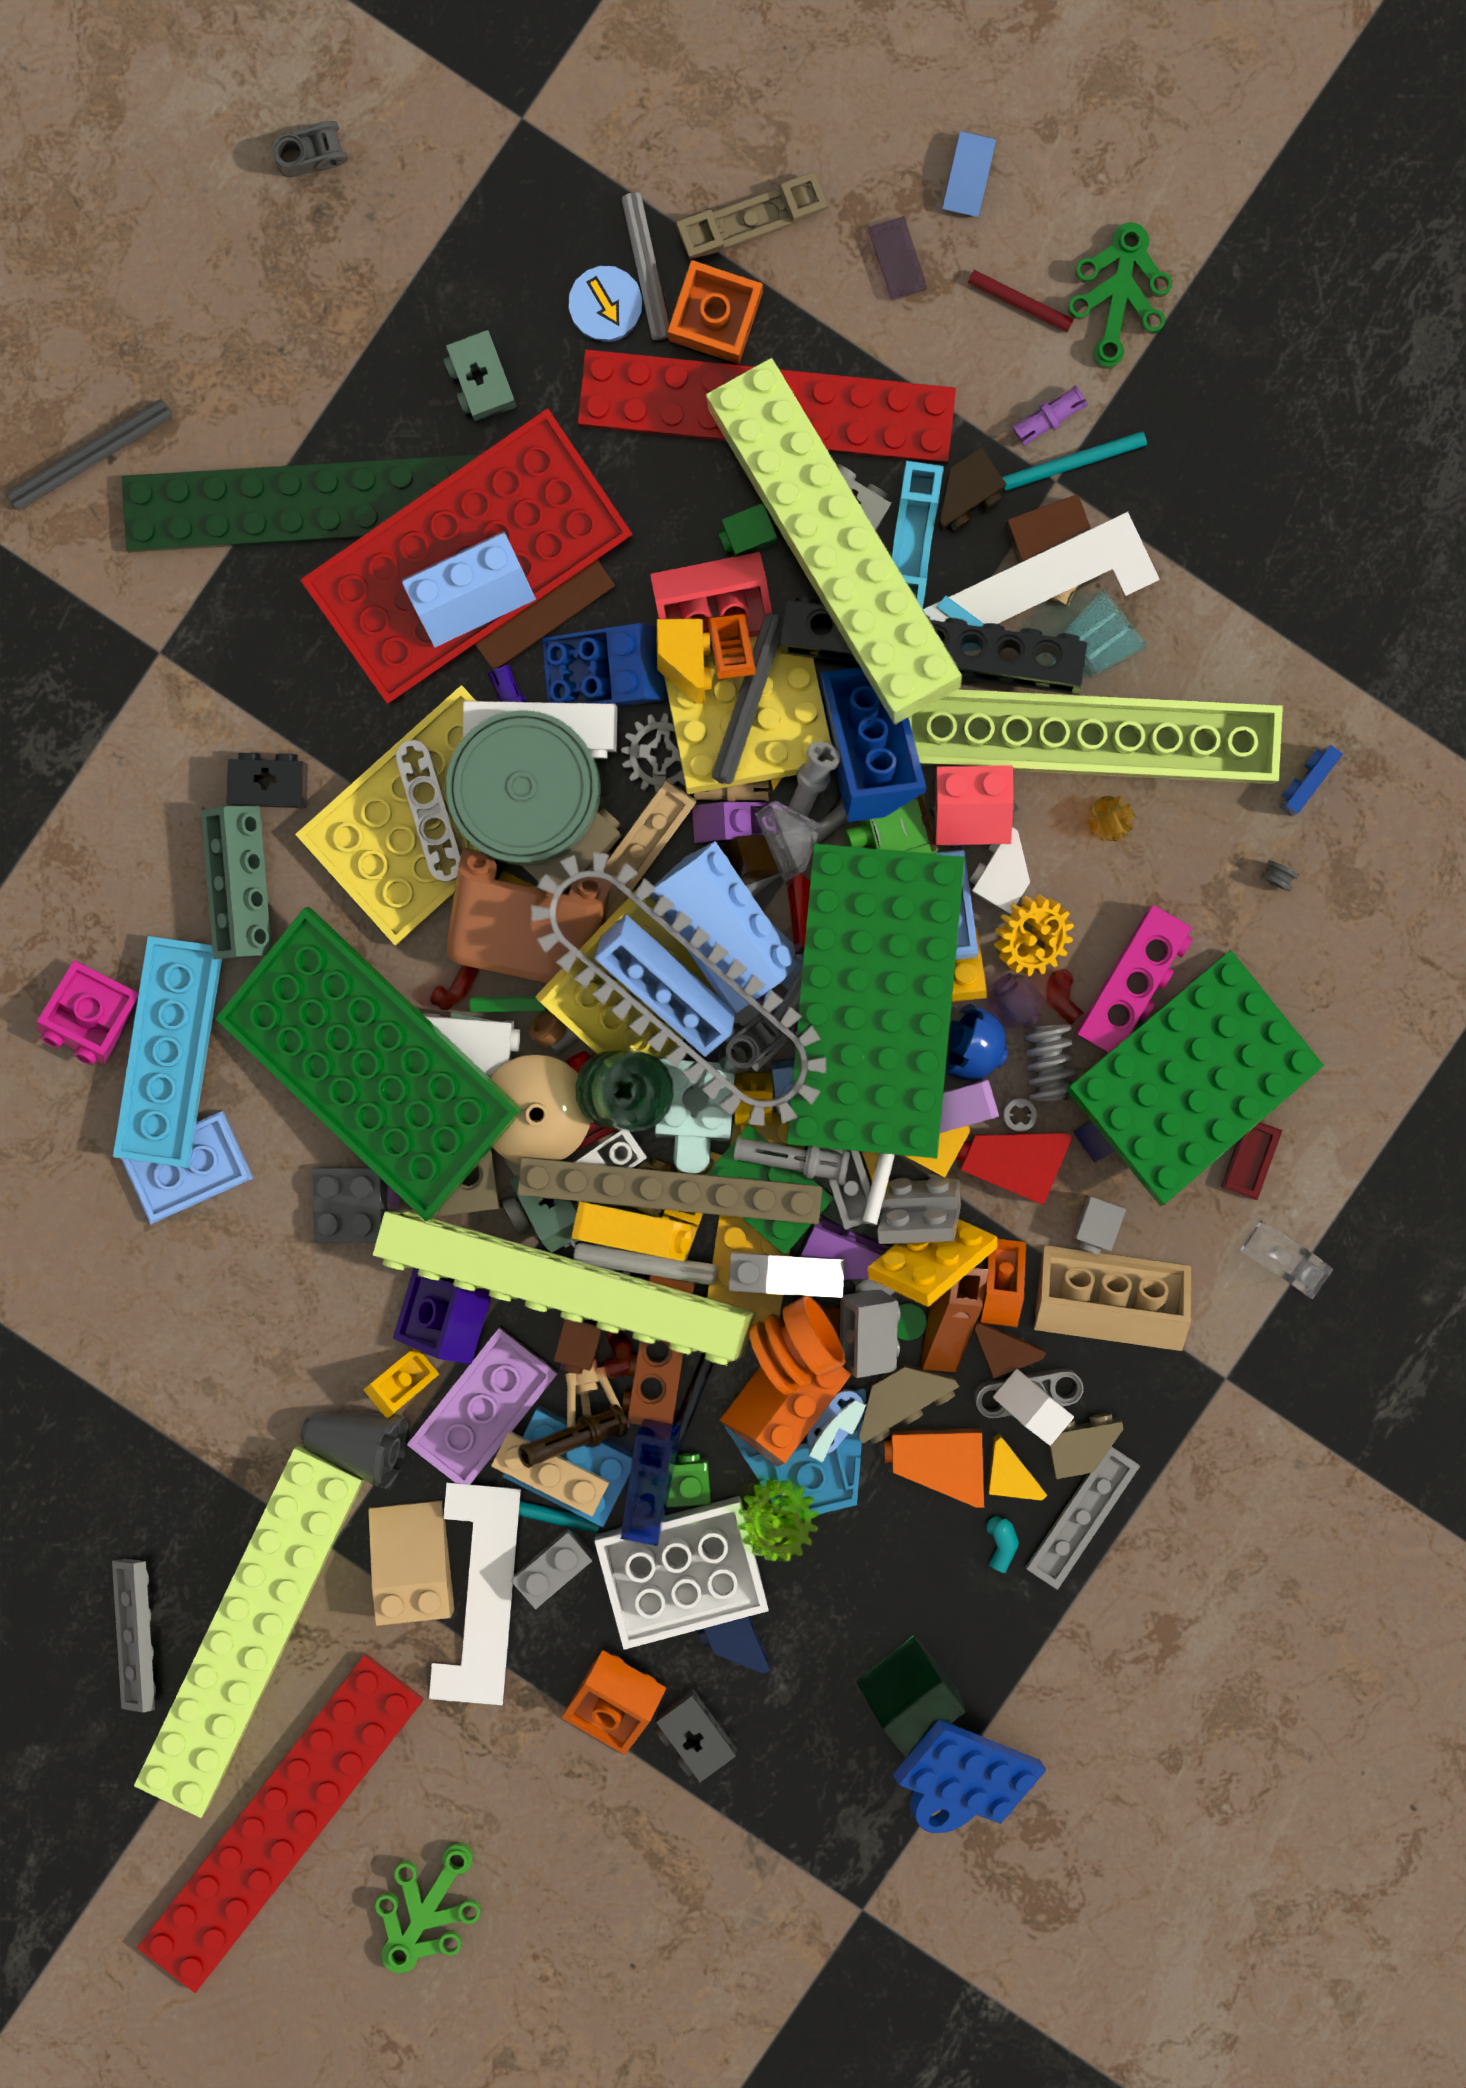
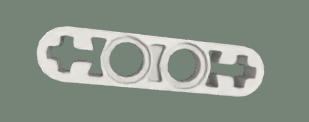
M408 740L397 749L396 762L424 855L432 876L443 882H451L457 879L461 853L429 749L423 743L416 740ZM414 747L417 752H423L424 755L423 758L418 760L421 772L429 769L430 776H418L409 782L408 775L416 774L411 763H404V757L409 755L408 749ZM421 783H429L435 789L433 800L427 804L418 803L414 797V790ZM434 818L441 819L446 827L445 834L438 840H432L425 834L426 823ZM450 840L452 848L444 849L447 858L450 860L455 859L456 865L451 867L452 874L446 875L444 871H437L436 865L441 863L439 851L436 850L431 854L429 847L441 846Z

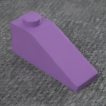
M820 1217L819 1225L811 1224L797 1257L845 1260L844 1280L868 1279V1266L891 1247L879 1244L878 1241L851 1229L845 1230L844 1226Z

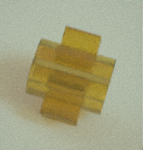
M1104 796L1089 808L1092 818L1087 820V824L1092 834H1098L1102 842L1105 840L1119 841L1126 837L1129 831L1133 829L1130 820L1136 817L1130 803L1125 804L1121 796L1117 798L1114 796Z

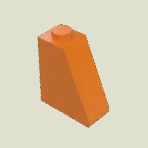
M980 1428L891 1431V1440L884 1441L885 1463H892L893 1473L976 1508H984L983 1450Z

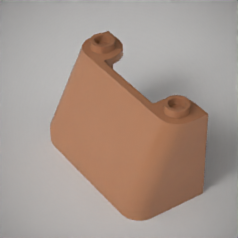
M463 848L447 936L446 953L448 957L460 965L548 983L562 969L556 961L570 950L558 941L546 953L544 952L537 939L554 931L550 918L531 921V905L550 908L554 894L542 889L495 880L497 869L495 860L482 852ZM580 878L572 883L569 895L561 894L558 898L556 905L557 925L563 936L578 950L606 922L611 882L604 878Z

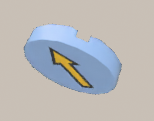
M598 266L586 270L575 280L569 293V312L574 325L584 336L602 342H613L625 338L636 328L640 320L643 304L642 295L638 284L627 272L615 266Z

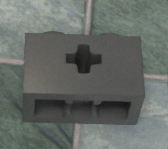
M693 1688L657 1714L656 1723L658 1727L655 1728V1731L665 1746L669 1747L671 1744L680 1755L677 1761L688 1777L694 1774L698 1781L702 1782L736 1757L735 1745ZM689 1730L693 1735L701 1733L699 1744L694 1740L686 1742Z

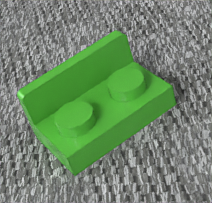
M699 1453L678 1454V1460L663 1461L660 1455L640 1457V1463H635L633 1467L637 1510L711 1504L708 1458H700Z

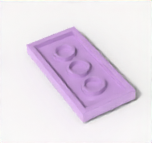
M499 1327L407 1445L453 1482L470 1485L502 1445L508 1431L512 1432L558 1372L503 1328Z

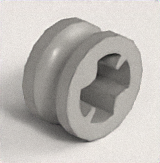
M1012 1099L1007 1102L1003 1109V1121L1007 1127L1014 1131H1027L1036 1122V1108L1026 1099ZM1016 1106L1021 1109L1026 1106L1029 1109L1030 1113L1026 1114V1116H1029L1027 1123L1023 1124L1018 1121L1013 1124L1011 1122L1010 1116H1014V1114L1010 1113L1012 1107Z

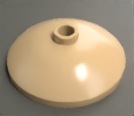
M529 1054L509 1060L490 1076L523 1109L521 1114L493 1146L501 1156L521 1165V1157L561 1161L580 1146L590 1127L592 1104L586 1084L570 1065L552 1056ZM535 1107L541 1108L544 1111L543 1117L540 1120L531 1119L529 1116L531 1109Z

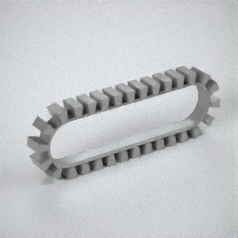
M593 852L594 871L579 873L575 855L560 861L570 875L560 886L547 874L544 875L537 888L554 894L550 908L531 905V921L550 918L554 931L537 939L544 952L546 953L560 941L570 951L559 958L556 963L568 973L576 958L581 959L587 967L578 973L574 979L583 987H588L595 973L606 982L592 992L604 1005L613 989L621 994L624 998L610 1008V1010L622 1021L632 1005L637 1008L642 1014L628 1025L638 1035L642 1036L649 1022H653L660 1030L646 1041L658 1052L662 1049L668 1036L677 1043L678 1046L664 1056L676 1068L679 1067L686 1053L693 1057L696 1061L682 1072L694 1084L697 1083L704 1069L709 1071L714 1077L700 1088L710 1098L714 1100L722 1085H725L732 1093L718 1104L732 1116L742 1100L752 1105L747 1119L748 1124L765 1126L764 1107L777 1106L780 1120L782 1123H785L797 1117L787 1103L797 1092L811 1105L813 1104L820 1090L804 1084L807 1070L826 1073V1057L807 1058L804 1046L821 1040L814 1028L809 1024L796 1037L787 1028L798 1021L801 1016L788 1005L779 1020L771 1015L769 1012L780 1005L783 1000L770 989L761 1005L751 996L765 986L754 974L750 975L743 989L738 986L733 980L745 972L747 968L737 959L733 958L725 973L721 971L715 964L727 956L729 952L717 942H715L707 957L697 950L699 946L711 938L699 926H697L689 942L680 935L679 932L693 922L681 910L671 926L660 916L675 906L664 895L660 896L653 910L648 907L642 900L654 892L656 888L646 879L642 880L635 894L631 892L624 884L637 875L638 872L630 865L625 863L617 878L603 872L609 854ZM584 877L604 878L616 885L793 1041L800 1057V1070L793 1086L783 1095L769 1100L753 1099L738 1090L563 936L556 921V905L563 890L572 882Z

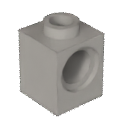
M1087 1195L1072 1236L1081 1241L1079 1248L1099 1255L1102 1248L1112 1251L1126 1209Z

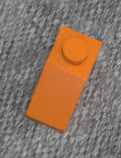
M997 1239V1249L986 1257L985 1268L988 1269V1277L980 1323L1018 1327L1024 1301L1026 1242Z

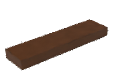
M595 560L476 642L475 645L493 670L502 667L610 592L616 585L600 562Z

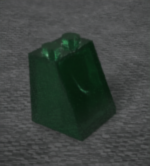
M914 1635L856 1681L882 1729L906 1758L939 1719L951 1724L966 1711L959 1690Z

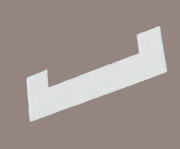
M1126 512L949 598L981 622L998 624L1111 569L1114 570L1125 596L1160 579L1129 513ZM940 602L923 609L925 614L930 617V620L945 622L946 618H950L937 608ZM979 649L963 653L968 656L978 655L982 650Z
M446 1483L444 1519L473 1522L462 1664L460 1666L432 1663L429 1699L503 1706L513 1588L511 1580L514 1576L521 1489Z

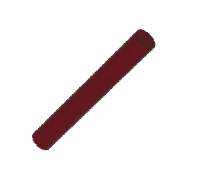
M973 270L968 280V284L1068 333L1073 323V318L976 270Z

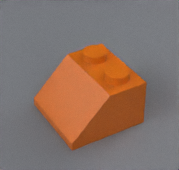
M602 1650L561 1718L621 1754L626 1755L651 1721L667 1688L659 1684L650 1675L642 1674L625 1664L621 1658L610 1655Z

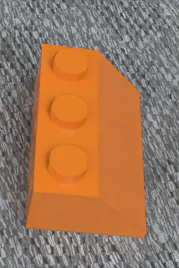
M760 1366L719 1421L777 1467L787 1462L852 1374L843 1367H840L824 1377H820L810 1369V1384L805 1387L798 1385L797 1391L787 1396L782 1394L773 1385Z

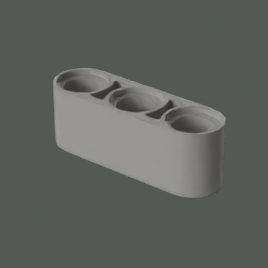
M1068 1368L1024 1374L1061 1406L1076 1403L1083 1394L1081 1379L1074 1371ZM1009 1377L986 1381L976 1388L974 1402L983 1416L988 1418L1012 1416L1001 1404L993 1409H988L982 1405L983 1395L990 1390L998 1391ZM1063 1377H1070L1075 1383L1073 1391L1066 1396L1057 1394L1055 1390L1057 1381Z

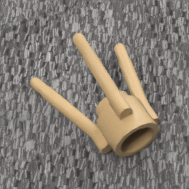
M594 1359L590 1371L583 1369L582 1374L571 1372L565 1374L567 1382V1428L575 1425L576 1394H580L583 1415H591L588 1393L597 1391V1383L599 1382L610 1404H617L621 1408L608 1381L606 1368H598L596 1359Z

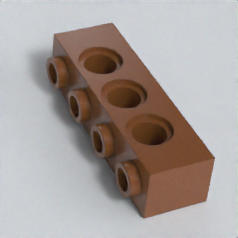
M650 1275L649 1280L693 1294L694 1282ZM661 1340L668 1347V1354L665 1358L656 1360L651 1358L647 1352V1346L650 1343L640 1341L638 1354H630L627 1376H633L634 1381L632 1391L625 1390L622 1410L624 1413H628L627 1421L630 1424L671 1430L684 1353L669 1349L670 1342ZM650 1377L658 1379L663 1388L661 1393L656 1396L646 1395L641 1388V1383L645 1379Z

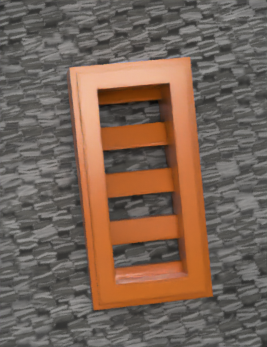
M745 614L707 618L710 648L718 679L756 675Z

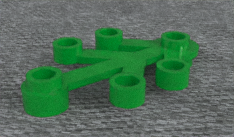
M1129 222L1119 226L1112 236V245L1093 258L1080 260L1075 269V275L1080 282L1090 283L1095 280L1101 269L1119 259L1117 273L1086 295L1074 296L1068 306L1070 316L1074 319L1082 320L1089 315L1091 309L1112 296L1104 338L1096 343L1093 350L1095 363L1104 369L1116 367L1124 355V347L1119 338L1127 299L1141 318V325L1145 332L1149 334L1158 333L1165 324L1164 314L1160 310L1152 308L1132 278L1135 262L1149 281L1148 288L1153 296L1164 297L1172 287L1171 277L1167 273L1160 272L1147 253L1149 235L1137 223ZM1127 235H1133L1138 243L1134 247H1129L1125 244L1124 238ZM1083 265H1090L1094 270V274L1084 276L1080 268ZM1156 279H1163L1167 284V288L1163 291L1157 290L1154 287V281ZM1081 301L1085 303L1087 310L1084 313H1077L1073 308V304ZM1151 315L1156 316L1160 321V325L1158 327H1150L1146 321L1147 317ZM1112 345L1116 349V355L1113 357L1105 356L1103 347Z

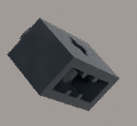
M238 753V759H228L227 804L230 806L307 808L308 764L304 761H298L297 754H275V760H261V754ZM267 771H269L270 775L276 777V783H270L266 790V786L259 783V778L266 777Z

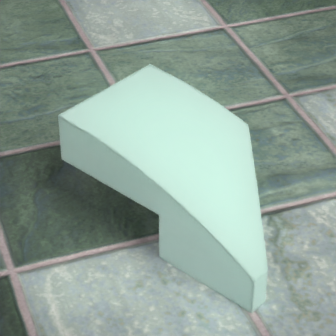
M855 1400L834 1414L815 1438L809 1449V1456L823 1462L839 1428L853 1435L866 1404Z

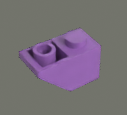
M718 802L694 805L692 808L694 843H713L715 841L716 843H727L735 837L778 834L776 802Z

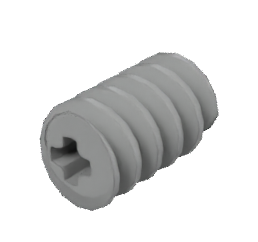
M1060 1024L1030 1027L1034 1028L1035 1032L1026 1035L1025 1041L1035 1043L1036 1047L1027 1050L1026 1056L1037 1058V1062L1028 1065L1027 1070L1038 1073V1077L1029 1080L1028 1085L1039 1088V1092L1030 1095L1029 1100L1053 1101L1073 1099L1066 1096L1068 1093L1066 1088L1071 1083L1065 1082V1079L1074 1075L1075 1070L1064 1067L1063 1064L1073 1060L1074 1057L1072 1054L1062 1052V1049L1072 1045V1040L1061 1037V1034L1071 1030V1025Z

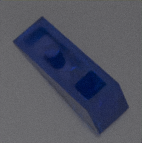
M644 1419L635 1436L621 1539L658 1546L676 1463L681 1426Z

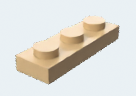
M508 1431L491 1466L592 1517L610 1481L561 1456H556L533 1465L531 1468H526L519 1458L518 1448L521 1444L531 1441Z

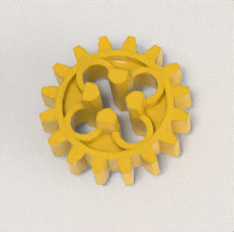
M1037 894L1034 900L1024 896L1022 906L1019 907L1014 903L1010 905L1013 912L1010 916L1001 915L1000 918L1005 922L1004 927L995 928V933L1000 935L1002 939L995 942L994 946L1001 951L998 956L1000 960L1005 962L1016 973L1021 971L1027 976H1032L1034 970L1043 975L1045 974L1047 964L1053 967L1058 966L1056 960L1058 954L1061 956L1068 954L1063 949L1064 943H1071L1073 941V938L1067 935L1066 932L1074 928V925L1067 920V917L1070 915L1069 912L1062 908L1061 904L1054 899H1047L1040 894ZM1024 922L1032 926V934L1023 928ZM1037 938L1045 943L1043 949L1036 944Z

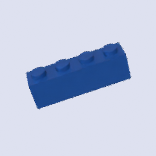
M861 667L821 672L819 688L831 744L840 753V761L835 771L847 821L853 822L886 817L926 792V784L909 718L907 717L894 725Z

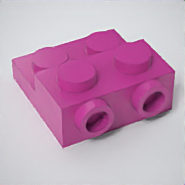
M74 960L37 1020V1030L42 1033L40 1038L54 1048L59 1049L63 1044L75 1050L73 1055L87 1065L92 1066L95 1061L104 1065L120 1039L124 1025L137 1005L139 993Z

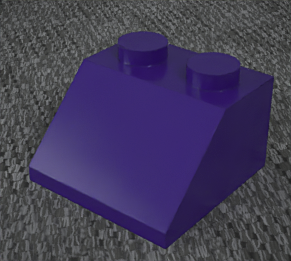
M413 1268L393 1339L437 1359L472 1364L491 1299L489 1291L478 1288L475 1291L456 1287L453 1285L454 1279L449 1277L448 1279L440 1278V1280L428 1279L418 1275V1268Z

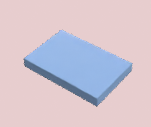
M224 1111L196 1122L189 1168L121 1158L150 1224L254 1179Z

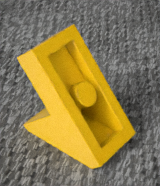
M413 1348L363 1390L382 1414L388 1418L435 1379L439 1373L421 1351Z

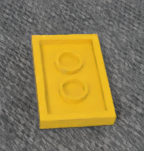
M958 1219L954 1241L896 1243L868 1266V1279L929 1307L997 1249V1236Z

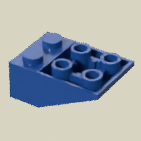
M636 623L542 638L547 703H590L629 706L667 701L664 676L657 670V626Z

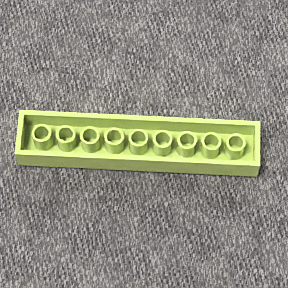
M770 358L707 393L706 398L710 414L894 725L961 688V673L774 360Z
M957 689L908 717L921 767L1013 765V771L1255 784H1274L1279 781L1283 706Z
M406 1210L384 1212L373 1252L374 1256L384 1258L382 1265L399 1270H404L405 1267L412 1269L415 1267L419 1269V1276L428 1279L440 1280V1278L448 1279L449 1277L454 1279V1286L471 1291H475L476 1288L490 1289L489 1296L504 1301H511V1298L526 1300L525 1307L546 1312L547 1309L554 1310L555 1308L562 1311L560 1315L562 1318L576 1322H582L583 1319L598 1321L596 1327L614 1333H618L619 1330H630L634 1332L632 1337L634 1339L653 1344L655 1341L664 1340L670 1342L669 1349L685 1354H691V1351H702L706 1353V1360L727 1365L728 1362H733L745 1355L749 1340V1328L753 1325L756 1312L437 1219L432 1218L429 1221H425L418 1214Z
M299 1443L294 1448L134 1784L135 1787L200 1818L203 1817L213 1800L364 1482L363 1479L311 1452L302 1443Z

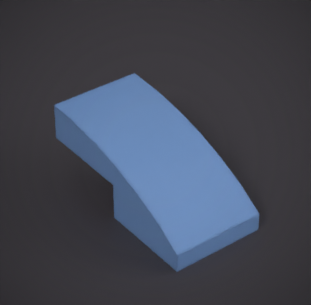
M960 130L942 209L979 217L996 138Z

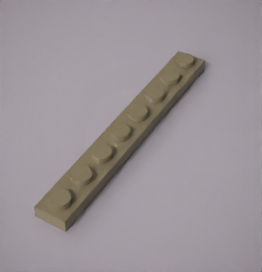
M521 1157L518 1196L819 1225L822 1187Z

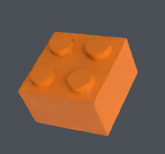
M691 260L668 329L669 341L740 364L761 301L763 284Z

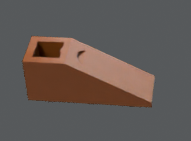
M977 1265L929 1306L920 1369L956 1373L983 1308L988 1269Z

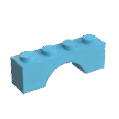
M906 461L891 558L923 610L932 535L944 466Z

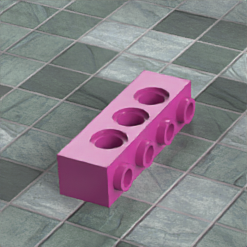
M1155 905L1149 906L1074 1034L1108 1053L1132 1033L1137 1021L1141 1020L1144 1022L1152 1011L1155 1002L1150 999L1157 987L1163 990L1174 972L1169 967L1175 956L1183 957L1189 948L1193 938L1188 936L1192 927ZM1152 940L1159 941L1164 947V955L1157 962L1150 960L1146 955V946ZM1134 972L1140 973L1145 979V988L1139 994L1132 993L1127 987V979ZM1116 1004L1124 1007L1127 1013L1125 1022L1120 1026H1114L1108 1019L1109 1009Z

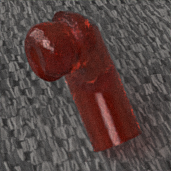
M461 965L449 990L443 986H436L430 997V1002L433 1005L439 1006V1010H450L468 994L479 970Z
M1059 969L1051 973L1047 981V1002L1061 1017L1072 1025L1083 1014V1011L1070 1000L1071 984L1074 980L1072 973L1067 969Z
M619 1330L618 1333L610 1332L607 1336V1340L615 1355V1358H609L604 1363L608 1377L611 1379L617 1378L620 1375L622 1377L626 1376L630 1371L631 1344L625 1333Z

